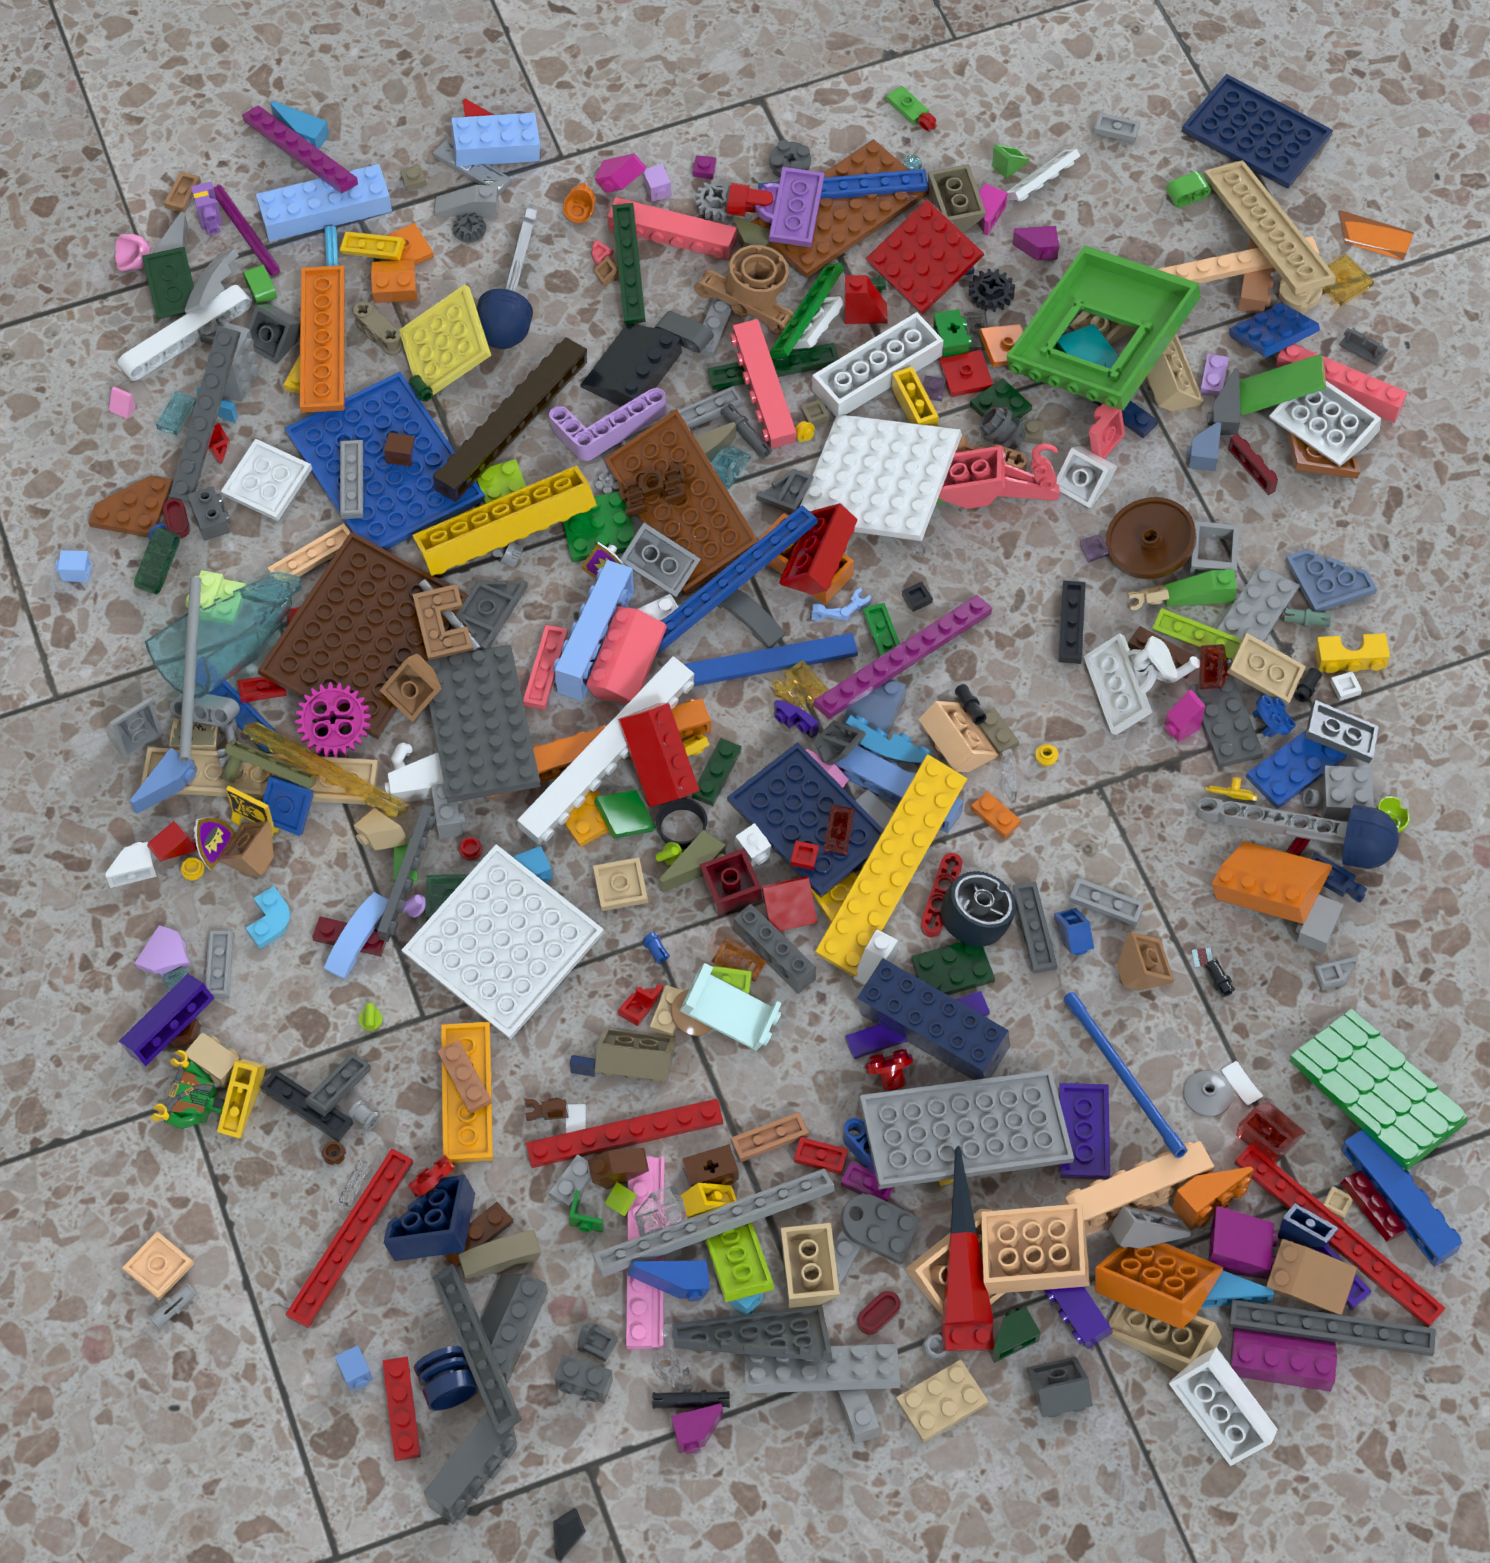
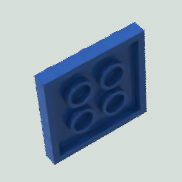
M1284 303L1275 304L1272 308L1257 313L1254 317L1241 321L1229 328L1230 337L1264 357H1268L1320 331L1319 323Z

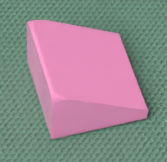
M113 387L109 410L119 416L128 418L136 408L131 393Z

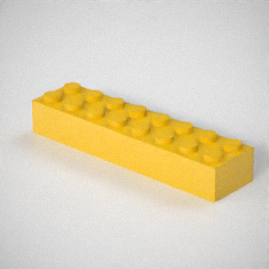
M576 465L412 536L423 562L431 576L435 574H442L447 569L456 565H463L475 557L484 556L491 550L503 548L517 539H524L538 530H545L550 525L559 521H566L573 515L585 513L592 507L597 506L588 481Z

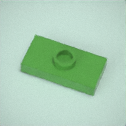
M903 86L886 95V101L912 125L917 123L922 112L929 113V110Z

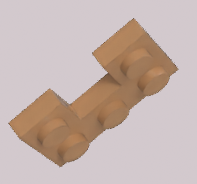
M457 584L413 594L428 660L473 650L468 627L445 631L441 617L443 612L463 608Z

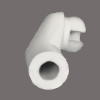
M402 742L396 746L391 757L394 770L405 766V756H410V753L413 751L410 744Z

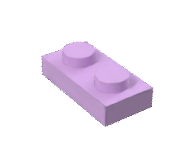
M1207 354L1200 393L1213 396L1219 395L1224 387L1229 357Z

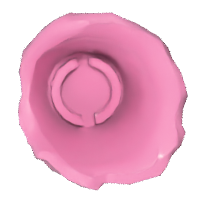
M121 234L117 238L115 246L116 268L123 272L134 271L144 267L142 255L150 254L151 248L143 237L135 234Z

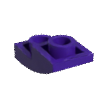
M777 700L774 702V717L780 724L784 723L789 729L796 724L802 733H807L811 738L818 734L819 722L809 713L784 701Z

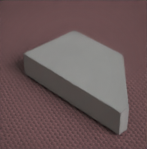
M1355 956L1315 966L1314 972L1321 991L1345 985L1358 961V957Z

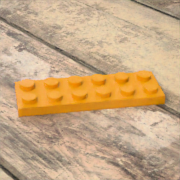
M490 1022L441 1024L442 1048L458 1040L461 1042L492 1103ZM442 1063L443 1155H446L452 1163L493 1161L492 1104L469 1114Z

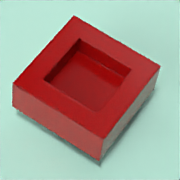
M796 841L790 865L814 870L819 845Z

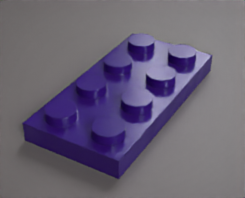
M1059 1083V1101L1074 1156L1073 1163L1060 1164V1178L1109 1179V1084Z

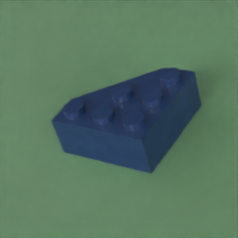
M465 1175L441 1178L435 1189L426 1196H419L407 1206L409 1210L399 1219L395 1216L387 1223L383 1243L394 1261L464 1252L475 1199V1192Z

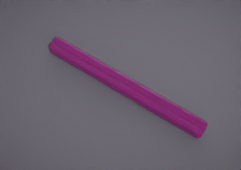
M218 184L213 187L217 201L264 265L267 272L271 276L279 274L280 267L223 186Z

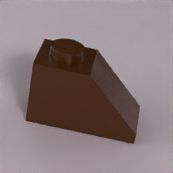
M644 1148L607 1151L588 1160L592 1183L608 1190L613 1188L616 1182L622 1184L649 1172Z

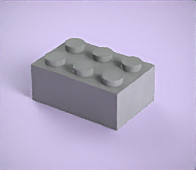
M225 322L224 328L239 331L241 334L223 396L242 402L245 394H248L251 389L253 378L258 376L260 366L257 362V353L254 350V340L251 337L250 329Z

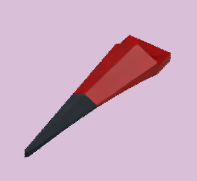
M957 1146L954 1157L950 1243L941 1322L943 1351H991L994 1349L992 1325L994 1320L989 1294L984 1285L982 1257L961 1148Z

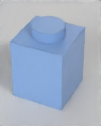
M61 550L60 558L56 559L55 569L60 574L62 581L89 582L92 563L88 551Z

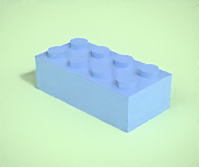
M535 113L452 118L451 135L456 167L478 164L535 162L540 159V141Z

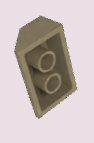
M969 164L928 172V189L932 204L962 233H965L986 216V211Z
M604 1027L597 1043L595 1072H601L605 1076L624 1075L628 1079L646 1078L656 1083L667 1081L671 1071L676 1037Z

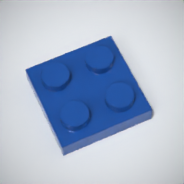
M271 775L268 778L262 802L269 805L275 827L300 836L304 832L315 791Z

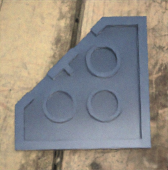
M1308 549L1286 556L1285 562L1297 584L1300 585V589L1312 611L1323 612L1376 594L1377 588L1368 571L1364 569H1353L1345 566L1344 562L1330 557L1326 559L1317 556L1314 551Z

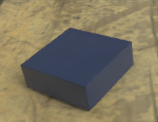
M571 1055V1073L595 1077V1059Z

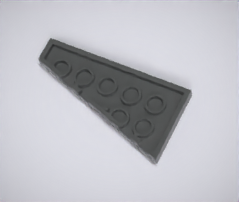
M822 1305L671 1324L674 1348L833 1362Z

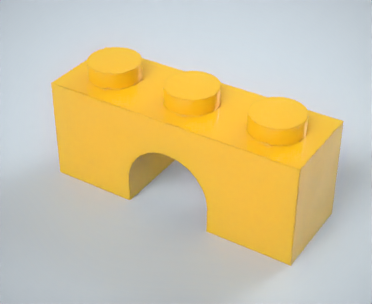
M1386 633L1363 634L1360 649L1357 651L1346 649L1342 645L1341 636L1318 637L1315 645L1318 670L1326 673H1335L1337 671L1357 672L1368 669L1378 671L1386 669L1390 659Z

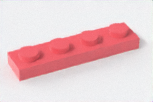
M545 625L524 695V706L546 710L555 680L553 666L556 659H560L562 656V647L567 639L568 629Z

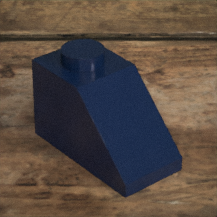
M1294 1203L1282 1218L1278 1238L1308 1248L1324 1247L1337 1233L1339 1228Z

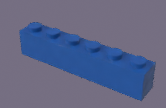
M1363 1129L1344 1141L1341 1151L1357 1171L1361 1170L1406 1226V1233L1434 1267L1458 1252L1462 1244L1460 1235L1455 1229H1451L1448 1226L1442 1212L1432 1206L1426 1192L1416 1186L1409 1171L1403 1170L1399 1163Z

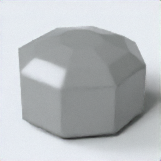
M940 1334L929 1335L922 1344L924 1355L931 1360L941 1359L947 1353V1351H943L942 1336Z

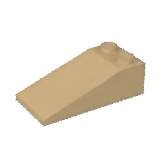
M1121 1303L1118 1304L1108 1322L1113 1330V1333L1109 1336L1178 1372L1184 1370L1196 1358L1217 1347L1222 1339L1215 1322L1197 1315L1183 1329H1179Z

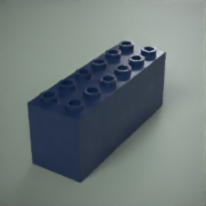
M884 958L881 959L857 997L862 1016L877 1025L881 1024L905 1038L908 1043L972 1080L991 1078L1010 1048L1008 1029Z

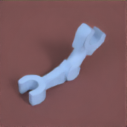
M859 588L854 592L850 604L842 609H826L822 604H813L811 620L820 621L825 617H831L846 621L856 609L860 610L868 606L871 596L868 595L865 599L859 598L862 595V589Z

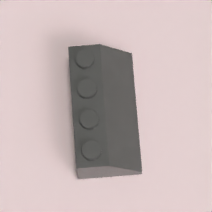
M501 1274L480 1320L506 1383L511 1378L548 1294L546 1282L524 1274Z

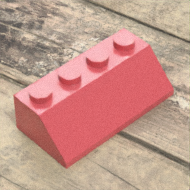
M617 607L586 684L595 698L628 704L642 690L667 628L665 623L638 609Z

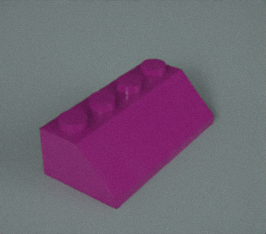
M1233 1328L1230 1366L1238 1377L1331 1392L1336 1377V1342Z

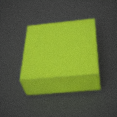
M616 1182L604 1204L625 1216L637 1194Z

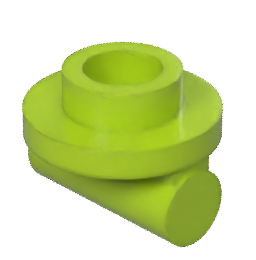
M674 842L667 843L663 851L656 854V860L658 862L665 861L671 866L682 854L681 847Z
M367 1003L365 1004V1009L359 1014L358 1021L364 1030L374 1031L382 1025L383 1017L381 1012L375 1008V1004Z

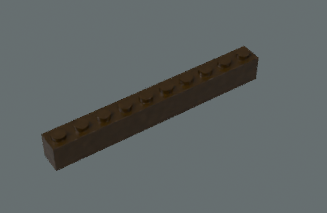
M567 337L561 343H557L553 351L541 360L540 365L535 370L530 371L526 380L522 384H518L514 392L502 401L500 407L488 416L487 421L482 426L476 428L469 440H465L461 448L448 458L447 463L442 468L436 470L433 476L434 490L457 502L587 364V349Z

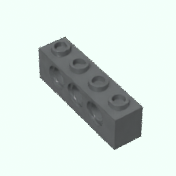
M752 904L748 905L733 918V931L795 992L799 994L816 980V966Z

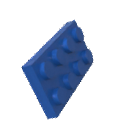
M1305 730L1248 771L1246 778L1278 809L1321 778L1325 766H1337L1346 759L1347 754L1305 738Z

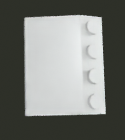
M1327 381L1326 389L1280 403L1269 416L1271 420L1339 467L1367 446L1380 431L1381 424L1379 416Z

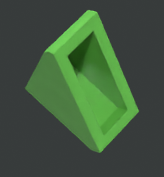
M995 144L992 167L1007 179L1030 160L1016 147Z

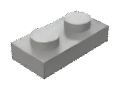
M1099 113L1094 134L1135 143L1140 122Z
M577 1154L549 1191V1196L570 1209L575 1191L579 1190L581 1194L592 1180L588 1161Z

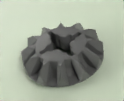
M466 213L463 217L458 216L457 221H453V234L460 241L475 242L486 233V223L483 217H478L476 213L473 215ZM468 223L472 226L471 232L467 228Z

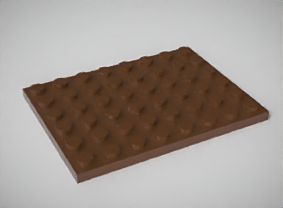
M350 532L258 669V674L305 699L304 695L313 696L312 688L319 692L320 684L325 689H328L329 682L332 683L333 688H337L338 683H341L342 690H345L349 685L351 687V694L356 690L359 692L357 699L365 698V702L361 706H369V710L364 714L371 715V719L365 721L370 724L371 728L364 729V731L370 736L379 739L398 709L379 690L408 657L418 653L426 662L428 660L413 594L424 592L419 583L425 579L433 589L450 585L359 535ZM459 590L463 605L468 595ZM455 609V610H451V611H452V612L455 614V616H456V614L458 613V611H459L460 609ZM441 613L444 629L448 631L451 624ZM343 703L338 707L340 712H347L350 709V705L347 703ZM324 705L317 706L325 711L327 710V707ZM349 717V718H346V719H347V720H353L354 717Z

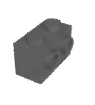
M213 486L187 494L204 541L230 533L228 524L231 523L227 510H222L221 507L224 506L220 493H215Z
M563 1355L555 1376L556 1388L566 1394L583 1396L586 1400L605 1403L613 1382L612 1370Z

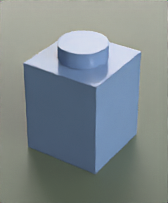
M355 1346L335 1356L349 1391L362 1389L373 1380L359 1346Z

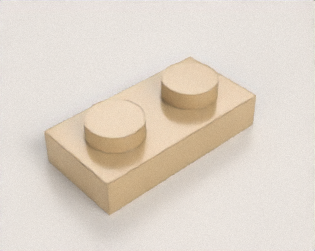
M666 985L651 1022L650 1031L666 1036H674L677 1026L674 1024L671 1016V1006L675 997L684 990Z

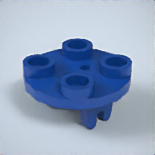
M1267 695L1258 698L1256 701L1257 709L1252 715L1254 718L1259 717V719H1263L1268 725L1262 732L1264 737L1269 735L1271 738L1277 733L1287 735L1296 727L1294 720L1289 717L1285 710V703L1280 698L1273 699Z

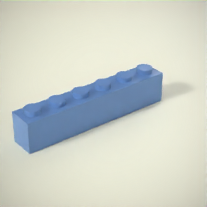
M858 744L847 757L834 763L849 779L848 781L865 790L869 789L873 794L895 806L900 802L915 775L913 772L901 769L892 761L888 762L880 758L877 753L861 748ZM959 797L956 798L940 827V830L949 833L962 813L963 801Z

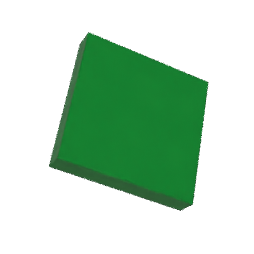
M637 790L597 796L594 800L613 839L653 832L656 827Z

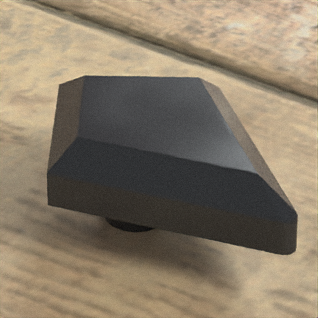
M575 1508L553 1521L556 1559L559 1561L567 1555L586 1532L579 1513Z

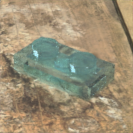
M175 391L156 423L157 429L177 436L194 408L196 398Z

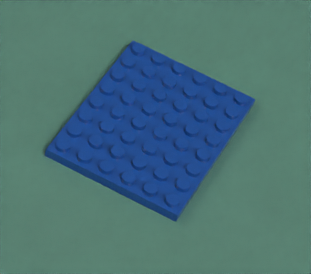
M401 372L345 398V410L316 412L284 428L286 435L302 459L311 464L313 468L311 473L339 515L340 441L363 440V518L342 520L350 532L359 535L384 550L413 537V534L435 526L484 501L485 494L476 482L457 502L434 490V473L437 469L442 468L447 463L448 458L456 452L422 402L416 397L415 392ZM389 433L414 436L415 441L411 452L413 463L411 467L386 463L384 448Z

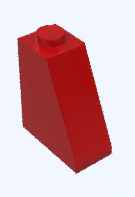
M845 275V324H888L887 303L868 276Z

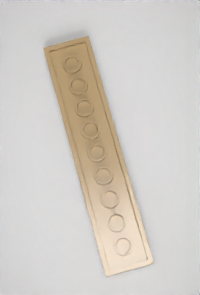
M1243 160L1204 171L1206 181L1295 295L1335 284L1336 276Z
M147 748L141 785L170 748ZM191 749V759L194 761L197 770L196 776L183 790L175 794L228 797L226 788L229 785L253 798L263 799L269 776H280L250 763L242 762L235 782H227L222 779L225 767H220L217 751ZM269 754L318 775L316 784L311 788V790L315 791L312 802L373 805L379 766L378 760Z

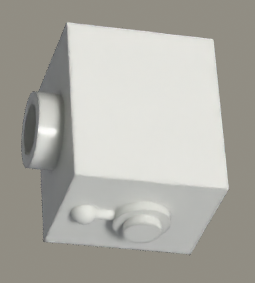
M755 823L735 836V849H745L752 867L756 864L764 863L769 858L771 844Z

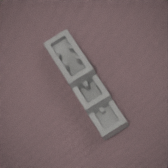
M235 248L218 255L199 277L185 308L186 314L203 308L225 290L221 281L232 273L228 264L239 256Z

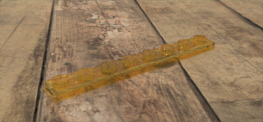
M258 722L245 724L242 733L249 736L251 741L264 744L268 747L269 751L286 756L289 762L306 767L309 773L326 778L325 781L335 786L339 785L345 789L347 794L359 796L364 799L367 805L381 808L387 816L398 817L407 814L410 805Z

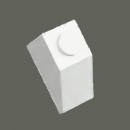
M137 842L131 846L124 847L105 873L110 888L157 877L152 852L147 846L148 842Z
M876 930L864 950L856 970L858 974L854 976L853 980L866 985L882 958L892 962L897 953L898 940Z

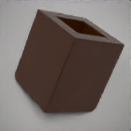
M389 433L384 448L386 463L411 467L413 463L411 452L415 441L414 436Z

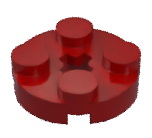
M446 1155L437 1159L433 1163L434 1166L430 1169L426 1167L416 1175L417 1178L407 1185L415 1197L428 1192L439 1183L438 1181L443 1175L446 1177L455 1168Z

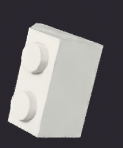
M1082 446L1072 447L1057 476L1060 492L1091 508L1108 487L1117 466Z

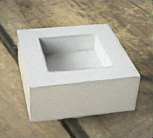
M1353 671L1331 678L1330 683L1339 701L1361 695L1362 689Z

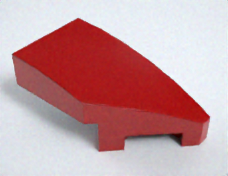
M217 423L214 426L208 449L216 461L222 464L230 440L221 425Z
M660 984L656 985V988L650 989L636 987L635 993H632L618 1009V1015L639 1026L661 995L664 986Z

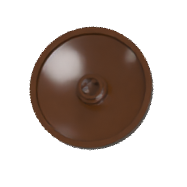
M1149 497L1128 504L1114 516L1107 529L1106 546L1112 562L1123 573L1139 579H1156L1175 572L1188 561L1194 551L1197 534L1190 513L1182 505L1167 498Z

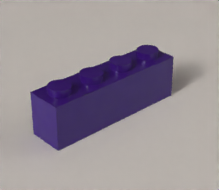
M188 973L119 1040V1043L131 1057L146 1067L215 998L204 983Z
M1085 1287L1044 1290L1052 1303L1057 1301L1061 1307L1058 1313L1065 1324L1070 1322L1075 1330L1071 1333L1079 1345L1084 1343L1089 1349L1113 1333L1111 1326Z

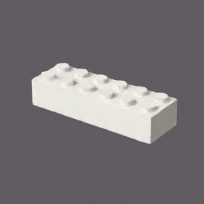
M916 312L813 374L812 391L819 399H822L823 403L835 416L846 415L891 388L892 373L912 366L915 372L940 358L943 355L944 340Z

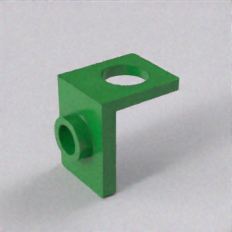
M576 1190L569 1215L570 1226L577 1227L582 1232L597 1231L603 1233V1219L577 1214L581 1198L580 1191Z

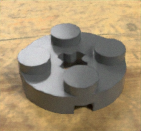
M781 140L770 153V168L773 169V173L781 178L783 167L810 170V149L797 142ZM791 158L795 161H791L790 163H788L787 159Z

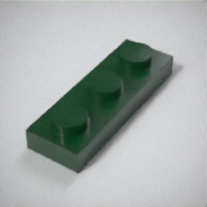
M720 738L697 782L699 791L692 793L693 799L714 806L742 751V746Z

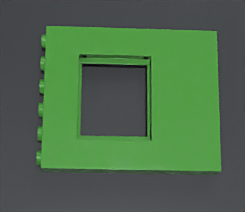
M1084 245L1007 354L1009 370L1015 374L1030 377L1032 380L1047 383L1054 388L1064 389L1071 394H1078L1091 401L1106 404L1111 408L1124 410L1201 298L1199 283ZM1079 310L1137 329L1111 369L1053 349Z

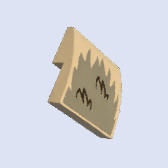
M175 716L169 747L179 749L181 719ZM193 722L191 749L217 751L218 735L221 732L219 726Z

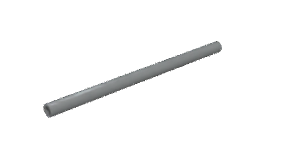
M191 577L189 587L179 761L189 762L191 760L201 596L200 577Z

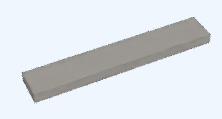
M731 386L678 411L691 430L722 416L721 411L726 405L732 404L735 409L744 406V401L736 388ZM664 417L655 420L619 442L620 446L622 447Z

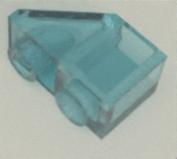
M733 446L720 449L711 464L727 489H730L750 460L751 455Z

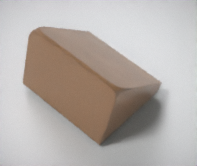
M609 256L593 269L604 285L619 279L618 263Z

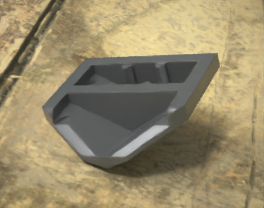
M833 720L814 741V744L822 762L827 765H833L847 757L866 736V733Z

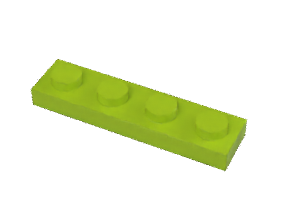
M1161 608L1152 628L1155 632L1227 660L1229 658L1233 659L1242 640Z

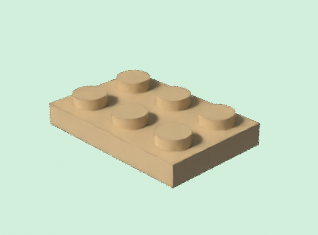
M1246 633L1237 648L1227 673L1273 699L1280 698L1287 706L1293 697L1306 666Z
M961 1359L896 1397V1402L923 1443L985 1407L989 1402Z

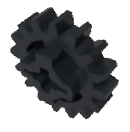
M988 269L987 273L979 271V276L973 275V281L969 282L968 296L971 297V303L977 302V308L984 306V311L986 312L989 308L996 312L997 307L1004 310V305L1010 306L1011 300H1014L1015 284H1012V277L1007 278L1006 272L1002 275L999 274V269L995 273H992L991 269Z

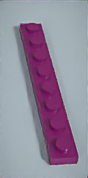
M259 105L242 114L245 123L341 194L358 185L356 176Z

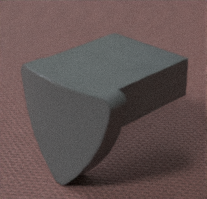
M589 1322L581 1328L578 1350L581 1352L585 1351L606 1362L618 1342V1337Z

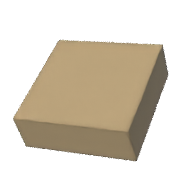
M1332 1186L1323 1205L1341 1220H1344L1354 1200L1348 1193Z

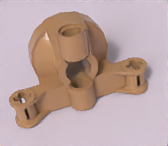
M749 245L740 248L733 254L730 260L726 277L713 270H706L701 281L697 282L694 286V290L699 296L703 298H718L730 304L733 312L740 317H747L750 314L762 320L777 336L781 335L794 314L790 309L776 303V296L784 290L788 280V263L779 252L763 245Z

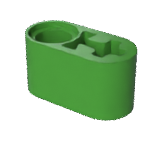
M1194 172L1169 182L1166 186V192L1176 207H1183L1206 198L1210 194L1211 188L1200 172Z
M263 264L243 271L245 282L256 305L277 298L274 285Z

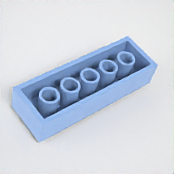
M377 164L349 171L357 177L358 185L342 194L321 178L256 194L269 242L324 229L326 226H336L392 212L390 196L380 165Z
M607 560L604 568L601 567L599 569L596 585L591 586L588 593L589 599L586 604L583 603L580 609V618L578 622H574L572 625L571 637L563 644V654L554 663V683L557 685V693L580 701L584 700L589 689L586 686L616 609L618 606L627 608L634 594L633 568Z

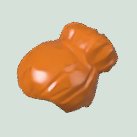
M581 183L572 188L563 201V213L573 223H584L594 213L596 196L586 183Z

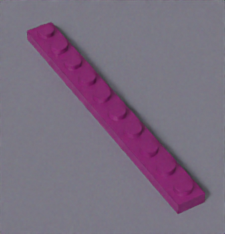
M975 595L814 699L813 706L828 719H831L989 616L993 608L978 595Z

